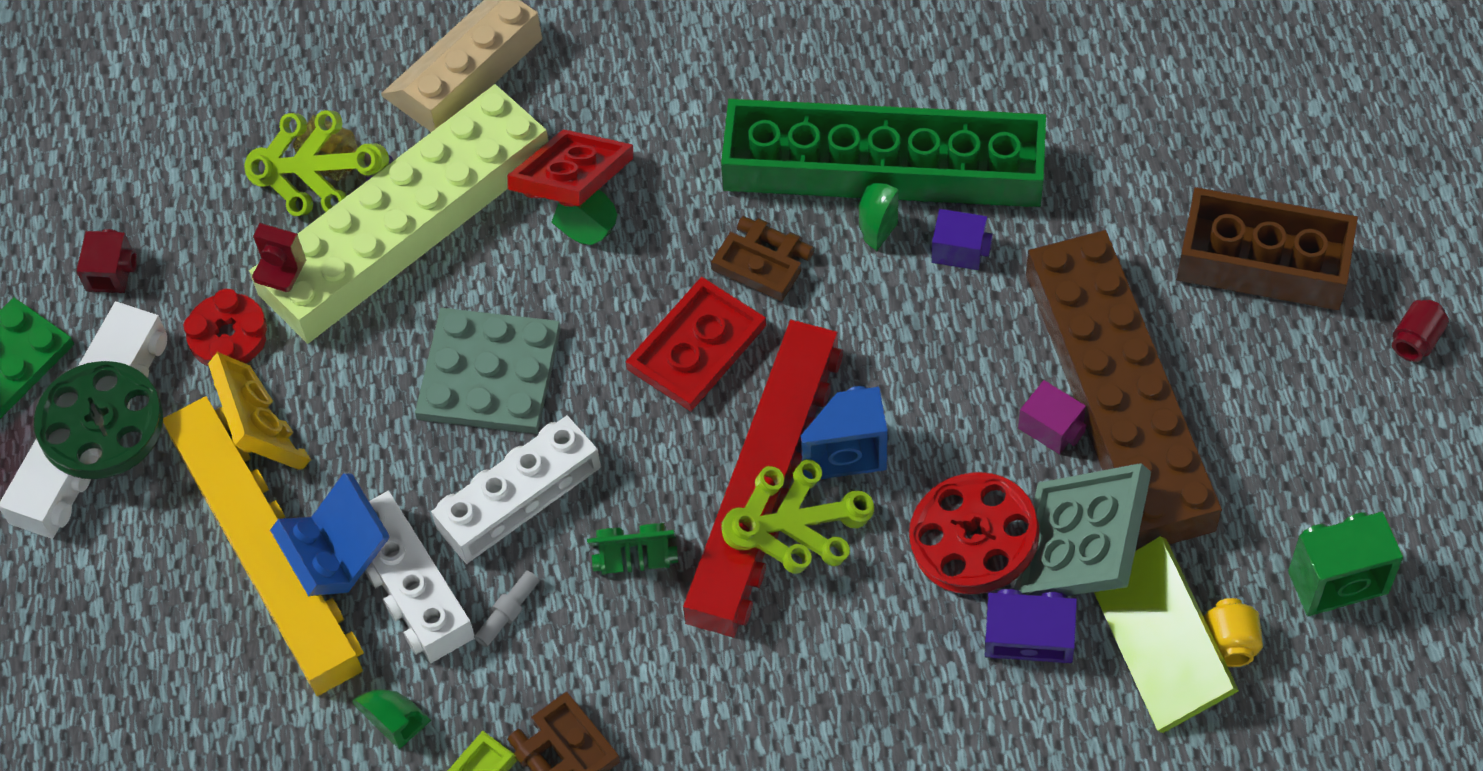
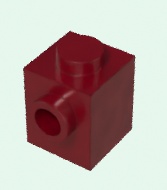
M111 229L85 231L76 270L85 291L125 293L129 272H135L137 267V252L134 248H131L125 232Z

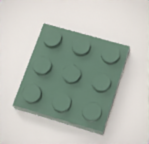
M440 308L415 410L416 419L538 434L561 330L560 321Z
M1140 463L1039 482L1033 502L1040 529L1039 544L1033 560L1016 579L1014 589L1021 591L1023 595L1041 596L1046 592H1059L1066 596L1128 587L1151 471Z

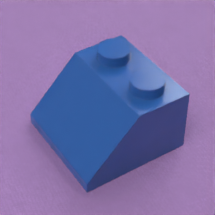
M856 386L843 392H837L801 435L802 461L813 460L817 462L822 469L821 479L887 470L888 431L880 388ZM803 470L805 477L813 479L809 471Z

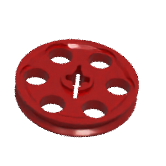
M984 472L957 475L936 485L917 505L909 528L911 549L924 575L934 584L945 590L969 595L995 591L1017 579L1033 560L1040 538L1039 523L1034 506L1023 489L1005 477ZM998 490L1005 493V499L997 506H987L982 502L984 496L991 491ZM950 495L961 496L963 503L958 509L947 511L941 508V503L946 497ZM1022 520L1027 522L1028 529L1020 536H1010L1005 532L1006 527L1012 521ZM977 527L981 528L982 535L974 534L971 539H968L967 530L974 532ZM938 529L943 532V538L937 544L925 545L921 543L922 535L928 530ZM995 555L1007 557L1009 562L1003 570L993 572L985 568L987 561ZM957 559L966 563L965 569L959 575L948 576L943 573L944 566L951 560Z

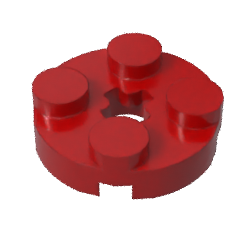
M221 289L214 296L203 300L193 309L183 324L187 344L192 354L199 362L208 367L209 361L217 352L246 364L260 353L266 342L267 322L261 307L252 298L243 294H237L232 289ZM234 324L233 330L235 333L229 336L224 333L220 337L217 336L221 326Z

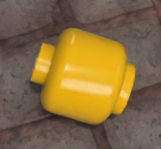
M1227 598L1218 601L1216 607L1208 610L1204 615V619L1227 667L1247 665L1262 650L1263 640L1258 611L1252 606L1242 604L1240 599Z

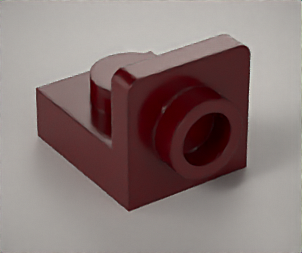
M259 223L253 238L261 259L252 278L257 284L290 292L306 262L298 234Z

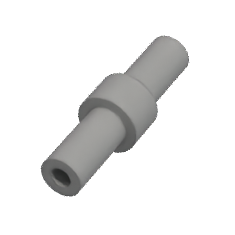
M526 571L507 595L502 594L491 607L493 613L474 636L479 644L488 647L506 623H513L522 611L520 605L540 581L536 575Z

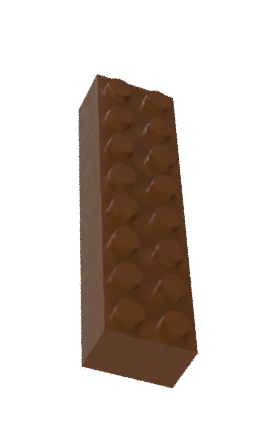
M1103 230L1028 250L1026 277L1073 397L1086 405L1084 423L1087 425L1086 430L1102 470L1142 463L1151 471L1136 550L1160 536L1165 538L1170 545L1216 532L1222 508L1107 231Z

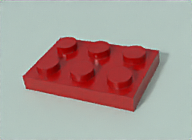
M563 129L507 175L508 190L523 193L528 198L542 197L559 201L563 206H580L633 160V144Z
M701 276L625 361L626 368L692 412L767 326L766 317Z

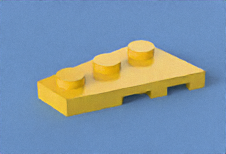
M217 352L208 365L234 444L244 452H254L292 468L304 469L311 461V458L305 449L299 448L297 450L290 441L289 437L294 432L287 421L279 420L270 410L269 406L273 400L251 366Z

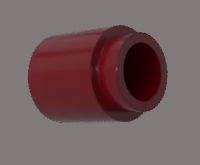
M1416 300L1412 302L1393 332V350L1400 357L1412 362H1419L1423 357L1430 355L1449 324V318L1444 308L1433 300Z

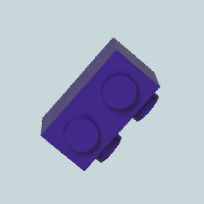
M1002 589L997 593L988 592L984 657L1073 663L1077 598H1067L1065 594L1059 592H1046L1041 596L1023 595L1021 591L1015 589Z

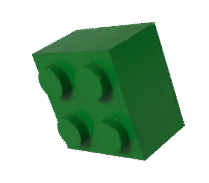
M1383 511L1371 515L1361 512L1349 516L1342 523L1331 526L1317 524L1299 534L1288 573L1308 617L1389 594L1403 555Z

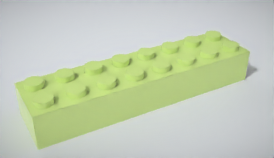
M494 84L300 231L298 237L306 257V262L291 291H280L257 284L253 280L258 295L309 344L508 189L507 175L548 142L547 130ZM257 265L249 270L251 277Z

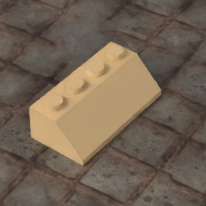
M483 0L381 93L382 97L430 132L434 131L488 90L542 40L538 12L520 0Z

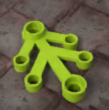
M324 110L316 115V128L294 157L281 158L294 138L302 136L307 129V121L303 115L287 113L280 119V132L267 148L260 147L252 150L246 157L244 167L246 176L251 183L260 187L271 186L286 200V209L291 215L305 216L312 211L313 200L308 193L299 192L283 175L284 173H295L321 198V206L327 212L333 207L331 204L333 195L337 196L339 202L347 197V195L342 190H336L317 171L357 169L363 175H376L389 165V154L382 145L371 143L359 146L355 153L317 155L330 136L338 133L342 128L340 114L333 110ZM328 115L332 119L330 129H327L325 126V119ZM293 118L297 122V128L294 132L290 129V121ZM366 153H369L371 156V164L368 167L364 162ZM260 161H263L265 165V170L262 174L259 169ZM299 197L303 201V208L301 211H299L296 207V200Z
M804 460L794 470V481L777 513L760 516L769 496L775 495L784 484L783 473L776 467L768 466L763 468L756 477V488L745 508L732 509L722 521V535L725 542L733 549L749 550L757 547L783 563L785 569L793 574L802 573L811 563L812 555L809 549L819 554L826 564L839 566L849 556L850 547L848 543L840 537L827 539L807 526L840 520L849 528H861L874 514L873 500L870 495L863 491H851L840 502L799 509L808 490L813 488L822 477V469L817 462ZM802 470L809 471L813 479L805 477ZM764 477L773 479L775 486L769 485ZM854 502L859 504L863 510L857 509ZM739 523H742L745 526H747L750 532L742 530L739 526ZM781 531L801 544H794L788 547L768 533ZM830 547L838 549L840 556L832 554ZM791 554L798 555L802 559V564L796 563L792 559Z

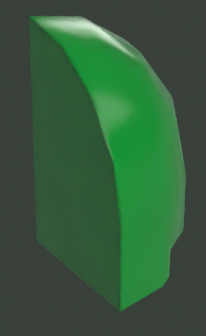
M873 183L867 186L859 204V228L865 243L876 252L898 224L899 189L881 183Z
M598 189L580 206L568 207L558 202L551 223L573 240L581 244L593 245L602 241L613 230L617 220V212L612 201Z
M378 689L362 694L352 700L353 705L399 750L431 721L410 699L397 691Z

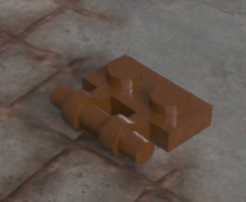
M742 216L737 224V230L745 233V238L730 232L711 261L712 271L783 302L802 271L801 262L793 258L797 256L809 261L813 256L815 247L803 242L802 237L792 232L784 234L771 228V224L765 220L758 218L755 221ZM763 242H765L774 247H777L778 250H771L765 246H762Z
M567 691L531 717L534 726L539 731L538 733L528 738L521 729H517L507 739L516 750L514 755L523 767L528 766L532 771H609L621 762L618 753ZM550 746L563 760L553 768L542 756V753Z

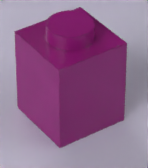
M1043 380L1021 407L1018 429L1060 455L1068 444L1075 446L1082 438L1087 428V425L1084 423L1086 405Z

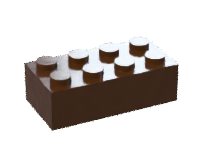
M1194 187L1176 280L1340 310L1348 282L1358 216Z

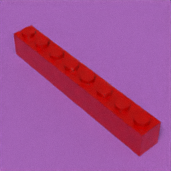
M790 319L684 602L685 624L735 638L739 624L747 625L753 606V601L748 600L753 587L760 588L766 571V563L762 562L765 552L757 547L749 550H736L730 547L722 535V521L732 509L745 508L756 488V477L763 468L768 466L776 467L783 473L784 484L775 495L769 496L760 516L777 513L789 490L794 470L802 462L801 435L815 419L814 416L818 406L823 408L826 406L831 389V384L827 383L830 372L837 373L841 365L843 349L838 348L837 331ZM764 477L769 485L775 486L773 479ZM739 523V526L742 530L750 532L747 526H745L742 523ZM779 531L768 533L778 540Z

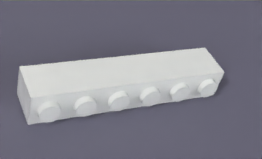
M115 301L78 366L98 361L119 362L139 370L148 378L149 367L155 356H160L163 353L167 344V333L159 315ZM113 376L101 378L96 384V389L100 391L112 389L117 383V378ZM73 392L61 395L56 405L62 408L72 406L78 399V395ZM92 403L91 408L95 414V417H93L95 423L99 425L103 436H107L103 426V417L98 413L94 403ZM62 428L57 429L51 433L48 442L52 444L63 443L69 437L70 431ZM36 439L2 497L0 511L9 524L53 539L59 527L63 528L68 523L72 513L73 502L79 492H84L87 489L91 479L73 477L54 467L44 455ZM96 448L89 449L81 455L80 462L83 464H93L101 457L102 451Z

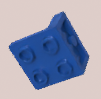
M352 473L342 474L312 517L278 519L270 529L308 596L348 593L389 540L387 530Z

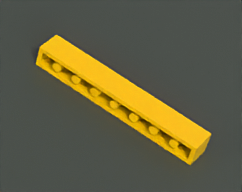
M207 396L164 417L163 424L173 444L315 695L318 697L363 672L357 657L363 655L364 652L354 633L351 631L344 634L338 623L344 621V617L333 598L325 601L322 595H307L271 533L270 529L275 522L286 517L276 500L268 503L263 495L269 489L258 469L251 472L245 462L251 459L249 453L239 449L227 432L230 429L223 413V408L219 407L214 410Z

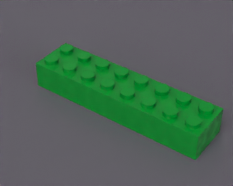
M728 99L721 159L723 191L862 198L867 186L873 183H881L899 189L898 200L1041 207L1044 181L1046 114Z

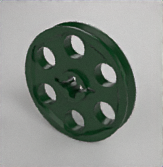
M112 361L86 363L59 376L44 391L34 414L35 436L48 461L60 471L82 479H103L130 470L152 451L163 427L162 404L150 380L139 370L129 365ZM106 376L117 378V383L112 389L108 391L96 389V384L101 378ZM73 392L78 395V399L72 406L62 408L56 405L58 398L65 393ZM141 395L149 398L148 404L141 410L133 411L127 408L129 401L136 396ZM92 403H94L98 413L103 417V426L107 436H103L99 425L95 423L93 418L95 414L91 408ZM62 428L70 431L69 437L63 443L52 444L48 442L49 436L55 430ZM138 432L142 435L140 442L133 447H123L120 445V440L126 433ZM93 448L102 451V455L97 462L93 464H83L80 462L81 455L85 451Z

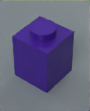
M939 209L932 240L931 263L979 270L982 256L989 257L992 247L993 233L986 232L987 216Z

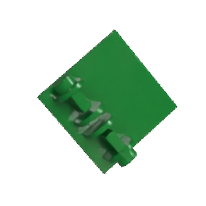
M665 523L640 525V533L624 535L622 528L596 530L597 538L587 539V543L591 547L599 546L600 554L592 555L593 572L602 571V575L624 572L621 550L623 547H625L627 571L632 572L630 551L632 546H638L640 571H645L643 545H647L649 569L670 568V564L679 563L677 546H668V539H676V533L674 530H667Z

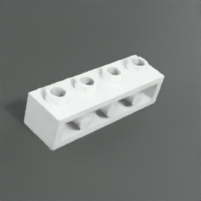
M568 415L558 422H551L543 427L538 436L524 446L513 448L505 456L504 460L492 469L479 472L468 486L456 494H449L437 504L436 508L431 511L436 529L465 564H468L599 470L601 464L598 449Z
M388 490L369 501L387 530L389 540L365 572L374 588L382 585L388 596L383 601L394 621L402 618L409 629L404 631L403 634L415 655L423 651L431 664L475 639V635L469 618Z

